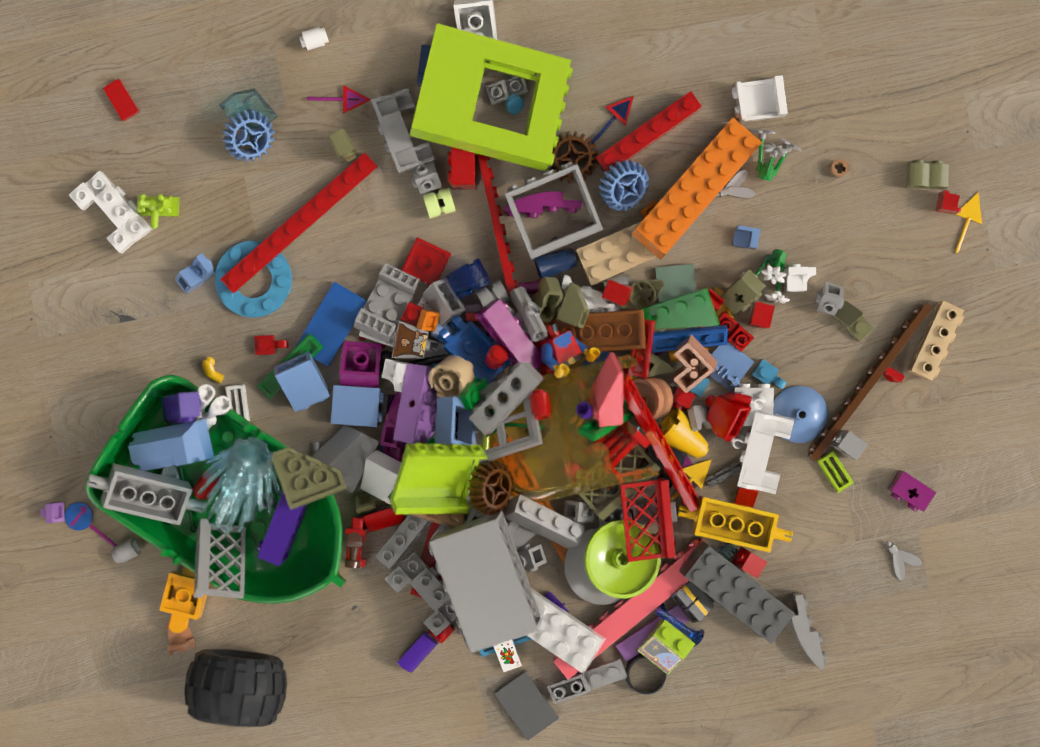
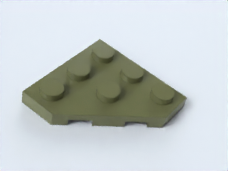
M289 447L270 454L290 510L347 489L338 468L331 467Z

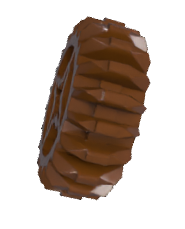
M576 131L573 137H570V132H566L567 138L560 134L559 139L561 141H558L556 148L552 150V154H555L554 165L549 170H562L558 163L566 164L572 162L571 159L567 158L570 157L572 150L573 155L578 157V159H575L574 164L584 160V158H588L587 165L580 171L585 181L586 176L584 174L586 173L588 176H591L592 172L589 169L596 170V166L592 164L597 163V159L593 158V156L598 155V151H592L596 145L591 144L589 146L591 138H587L584 141L585 134L583 133L580 138H577L578 133ZM573 143L581 145L587 152L577 151ZM567 144L568 152L561 155V157H556L559 149ZM573 172L561 176L560 181L563 182L565 177H568V183L570 184L572 178H575Z
M490 460L480 463V466L475 467V472L471 473L472 478L468 480L470 486L467 487L470 490L467 496L471 498L469 503L473 505V508L485 514H495L500 512L501 508H506V502H510L509 496L513 495L511 489L514 487L511 484L514 479L510 477L512 472L508 470L507 466L501 462Z

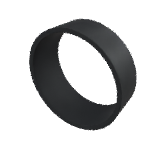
M639 653L626 664V681L633 690L640 694L649 695L656 693L665 683L667 676L665 672L662 684L650 692H642L635 689L630 681V670L633 664L640 659L646 658Z

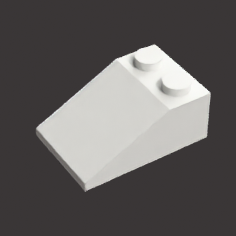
M454 0L457 29L498 40L493 0Z

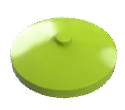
M614 520L599 527L588 540L584 552V567L589 580L600 592L614 598H631L646 591L655 581L661 564V558L627 562L623 520ZM634 524L629 530V535L635 539L641 532V529ZM644 533L637 542L646 547L652 538ZM654 541L648 550L652 554L660 553L659 545ZM635 544L631 549V555L639 556L643 548Z

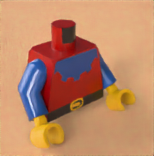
M557 323L545 327L549 337L540 341L541 360L545 364L547 373L555 371L554 375L557 378H561L562 376H567L570 372L568 366L584 358V354L589 362H593L599 357V349L593 347L588 350V347L579 342L570 330L559 332Z

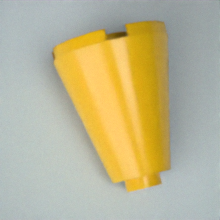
M677 408V411L672 410L665 416L660 423L662 426L660 430L670 447L695 458L704 457L709 450L708 442L699 431H692L690 420L679 408Z

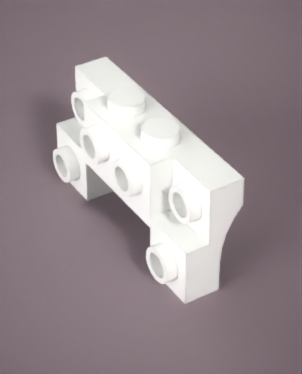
M99 171L86 183H81L69 196L84 211L94 202L97 203L118 228L107 237L108 241L119 253L123 254L153 229L136 211L137 205L132 200L128 201L124 197L126 193L119 186L115 187L102 171Z
M756 411L751 433H746L744 441L745 444H748L746 451L742 450L740 462H743L738 487L755 489L776 495L781 474L766 470L774 435L790 439L795 419Z

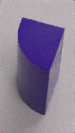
M424 630L398 659L397 664L412 673L438 645V642Z

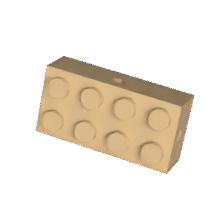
M641 222L575 251L590 287L658 258L631 235Z

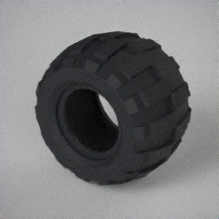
M204 649L197 652L186 674L184 693L188 714L195 720L217 725L236 727H263L271 725L277 720V714L281 713L286 698L287 677L286 671L283 669L284 662L277 656L251 651Z

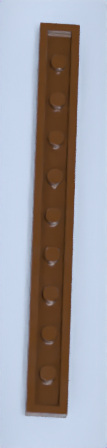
M918 304L913 309L912 314L914 315L911 319H907L901 325V332L898 336L894 335L889 341V348L879 354L877 364L875 366L872 365L867 370V377L855 386V393L852 397L848 396L842 404L844 406L840 412L837 411L831 418V421H833L829 427L826 426L819 436L821 438L818 442L812 443L809 447V454L807 456L810 459L817 461L931 311L933 307L930 304Z

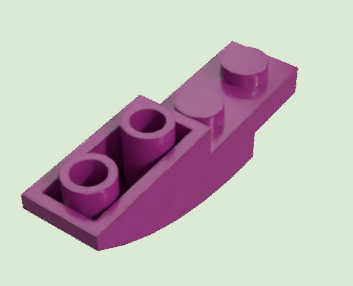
M542 192L514 201L519 215L526 214L527 218H539V215H543V208H547L548 212H558V209H565L566 213H577V210L581 211L582 201L563 199V192ZM508 204L504 207V213H508L509 217H513Z
M397 391L384 423L380 445L384 446V454L402 462L405 442L393 440L402 392Z

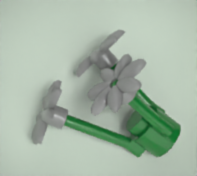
M753 129L750 131L751 133H758V139L762 142L759 146L756 171H759L757 177L763 180L772 181L773 176L777 175L778 169L788 152H791L793 148L801 152L798 146L783 138H779V140L786 144L784 149H782V145L776 146L772 142L764 144L766 134H775L773 130ZM763 147H765V151L770 152L771 157L769 163L764 162L762 165ZM779 154L781 157L775 166L773 162Z

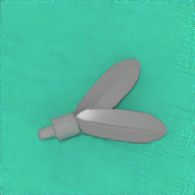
M739 171L717 196L754 197L756 194L752 189L739 187L747 178L748 171Z
M886 542L889 551L893 554L894 572L898 579L903 580L905 577L904 562L913 566L922 565V561L914 554L899 550L894 543Z

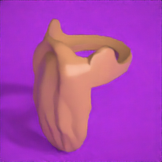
M168 620L166 630L168 641L170 642V645L167 646L169 655L172 656L174 651H187L191 646L196 649L195 639L189 626L181 633H174L169 629Z

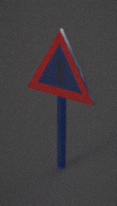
M634 96L605 107L614 116L593 138L591 144H594L616 118L626 127Z

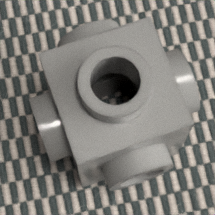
M433 161L412 169L414 176L411 177L414 188L418 187L420 194L442 187Z
M825 281L822 290L818 291L815 297L817 311L835 316L838 309H842L844 304V287Z
M576 497V500H565L564 517L580 525H585V522H593L594 511L581 497Z
M530 543L524 544L517 551L523 568L527 570V573L536 571L538 566L547 563L541 544L531 546Z

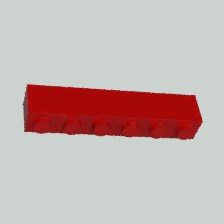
M692 91L596 157L597 164L602 172H608L610 170L609 165L614 167L616 161L620 163L623 159L629 161L699 112L702 106Z

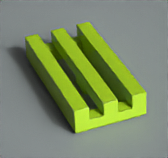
M833 450L817 460L818 465L836 493L841 492L854 483ZM830 457L833 458V460L839 467L840 471L848 481L847 483H844V481L838 474L837 470L829 460ZM824 461H826L829 468L837 478L838 482L841 485L840 487H838L835 480L827 470L826 466L823 463Z

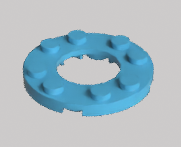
M247 241L230 248L220 259L215 272L216 290L224 305L238 315L251 318L264 317L277 311L287 299L292 288L291 268L282 253L266 265L272 274V283L270 289L258 298L246 297L239 291L233 294L220 280L262 243L259 241Z

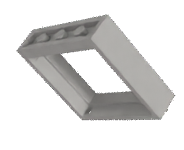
M572 162L566 163L561 166L562 170L554 172V169L543 173L544 177L540 179L532 177L525 180L526 184L518 187L516 184L506 188L508 192L504 193L531 259L603 230L577 164L573 165ZM573 172L593 224L532 248L512 197Z

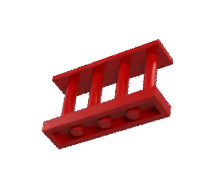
M628 421L591 444L584 439L581 440L585 445L584 450L591 457L595 455L603 463L601 467L609 475L612 472L617 477L621 475L614 467L635 445L641 444L646 448L651 443Z

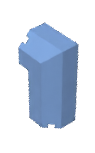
M206 419L133 433L132 438H135L128 446L132 463L141 467L139 469L142 471L179 466L214 457Z

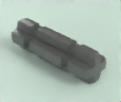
M734 462L731 464V467L727 466L715 472L714 476L711 474L706 477V483L709 487L717 485V482L721 483L731 478L732 474L740 473L742 468L738 462Z

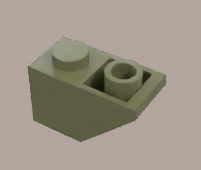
M570 282V285L564 291V301L558 307L557 319L583 329L590 310L580 286Z

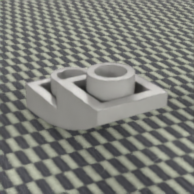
M517 76L486 86L491 105L505 102L512 94L522 96L530 93L527 80Z

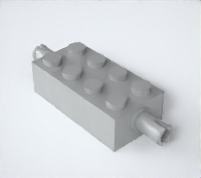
M112 464L107 478L89 474V479L86 482L87 487L103 490L101 497L103 508L176 525L181 524L185 509L202 513L203 509L201 508L205 506V501L190 498L192 488L187 481L122 465Z

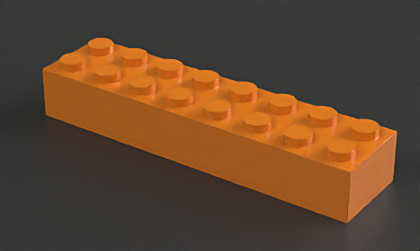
M732 118L631 235L661 260L762 142L736 119Z

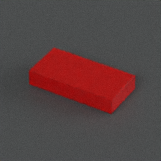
M118 78L103 87L104 92L122 121H126L140 112L121 79Z

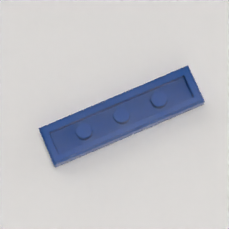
M726 325L703 327L702 329L692 328L655 332L651 353L676 350L677 345L691 334L703 347L727 345L728 328Z

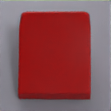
M738 487L734 503L754 507L759 490Z

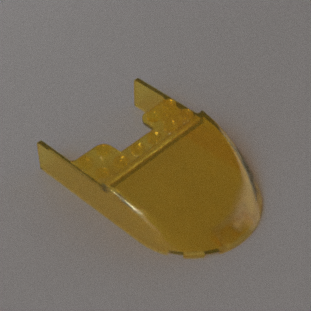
M630 355L616 358L621 369L638 365L637 360ZM605 361L570 369L567 376H562L561 378H557L552 372L542 376L544 379L534 390L543 389L544 392L549 393L552 411L550 418L538 420L539 425L543 426L540 429L543 444L491 460L501 462L512 472L510 477L513 479L511 482L513 486L511 493L513 495L510 496L522 495L534 502H542L659 475L658 470L653 467L614 475L607 447L602 443L587 445L586 438L578 434L579 427L584 425L583 418L577 415L576 407L583 401L589 404L594 403V376L599 374ZM523 401L508 417L525 412ZM523 417L511 421L510 423L527 424L526 417ZM510 426L505 428L507 443L530 436L528 428ZM498 433L490 435L489 449L500 446Z

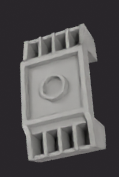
M385 263L364 308L360 309L355 319L354 328L389 344L408 303L411 302L420 284V279Z

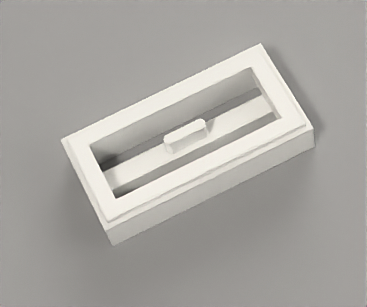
M245 384L225 387L226 397L231 401L230 409L232 410L231 390H234L236 412L241 415L238 389H241L244 418L250 421Z

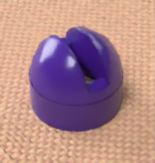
M586 401L580 402L576 407V413L581 418L588 419L593 415V407Z

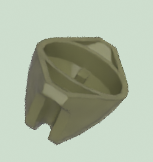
M638 280L631 285L634 288L628 303L625 306L620 305L621 309H640L653 305L665 286L663 280Z

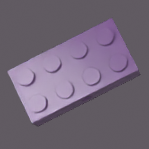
M407 363L393 440L411 444H426L436 431L437 398L440 397L436 394L437 390L434 387L432 388L429 382V374L433 368Z

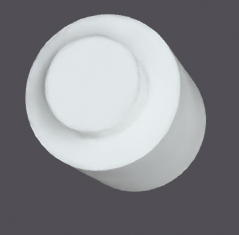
M324 27L303 31V36L299 37L302 48L306 47L307 51L325 46V43L329 42Z

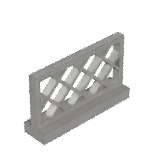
M200 519L196 538L194 597L202 598L203 595L243 599L246 527L208 523L209 519ZM211 530H218L222 536L215 539L211 535ZM238 532L241 533L240 539L235 541L229 534ZM224 538L232 544L226 549L219 543ZM214 545L222 551L217 556L210 551V548ZM235 547L240 552V555L234 558L228 551ZM224 554L231 561L226 566L219 560ZM214 562L221 568L216 574L209 568ZM233 564L240 570L235 576L228 570ZM223 572L231 578L225 584L217 577ZM212 580H215L221 586L217 590L208 589V585ZM234 582L239 587V592L231 591L227 586Z

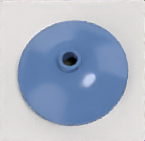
M792 386L780 392L774 399L773 415L777 414L795 419L790 439L784 438L785 440L794 443L809 442L817 438L826 427L828 421L827 404L823 397L814 389L806 386ZM800 411L805 413L804 418L799 417Z

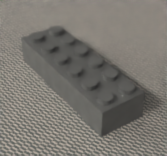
M703 540L678 570L684 577L771 644L795 615L792 610Z

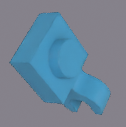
M762 359L751 374L763 384L772 382L780 389H783L787 384L786 381L776 375L779 370L764 359Z

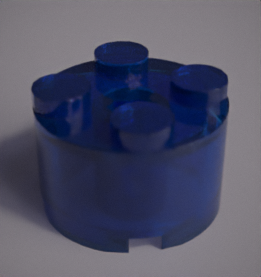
M479 258L474 260V263H467L446 276L452 290L459 299L466 298L475 293L473 289L478 290L491 284L489 281L490 277Z

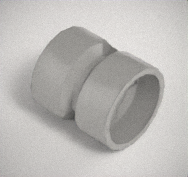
M500 279L491 283L490 288L483 287L476 291L483 307L492 300L500 299L505 303L511 301Z

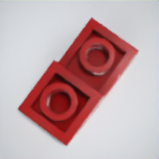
M724 310L718 316L719 326L726 325L728 328L727 340L742 352L754 337Z

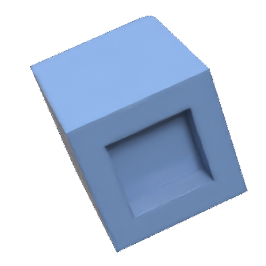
M737 225L732 245L752 250L757 249L761 229Z

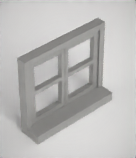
M517 378L515 385L517 388H520L521 381ZM499 381L490 383L485 389L479 391L481 397L476 406L478 404L482 405L486 401L485 396L490 391H495L499 387ZM505 392L502 394V399L508 397ZM532 392L523 400L525 412L507 417L497 427L500 446L484 450L487 459H480L478 465L543 444L539 422L535 420L531 412L529 396ZM526 417L530 436L507 443L504 424ZM475 428V433L481 432L478 428Z

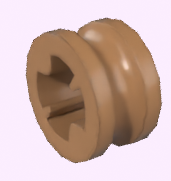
M842 159L834 161L830 166V173L836 178L843 177L849 170L848 163ZM841 164V168H843L844 171L837 173V169H835V166Z

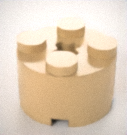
M449 355L430 371V385L437 390L436 394L440 398L452 396L459 398L467 382H472L475 378L474 366L470 361H466L459 356Z

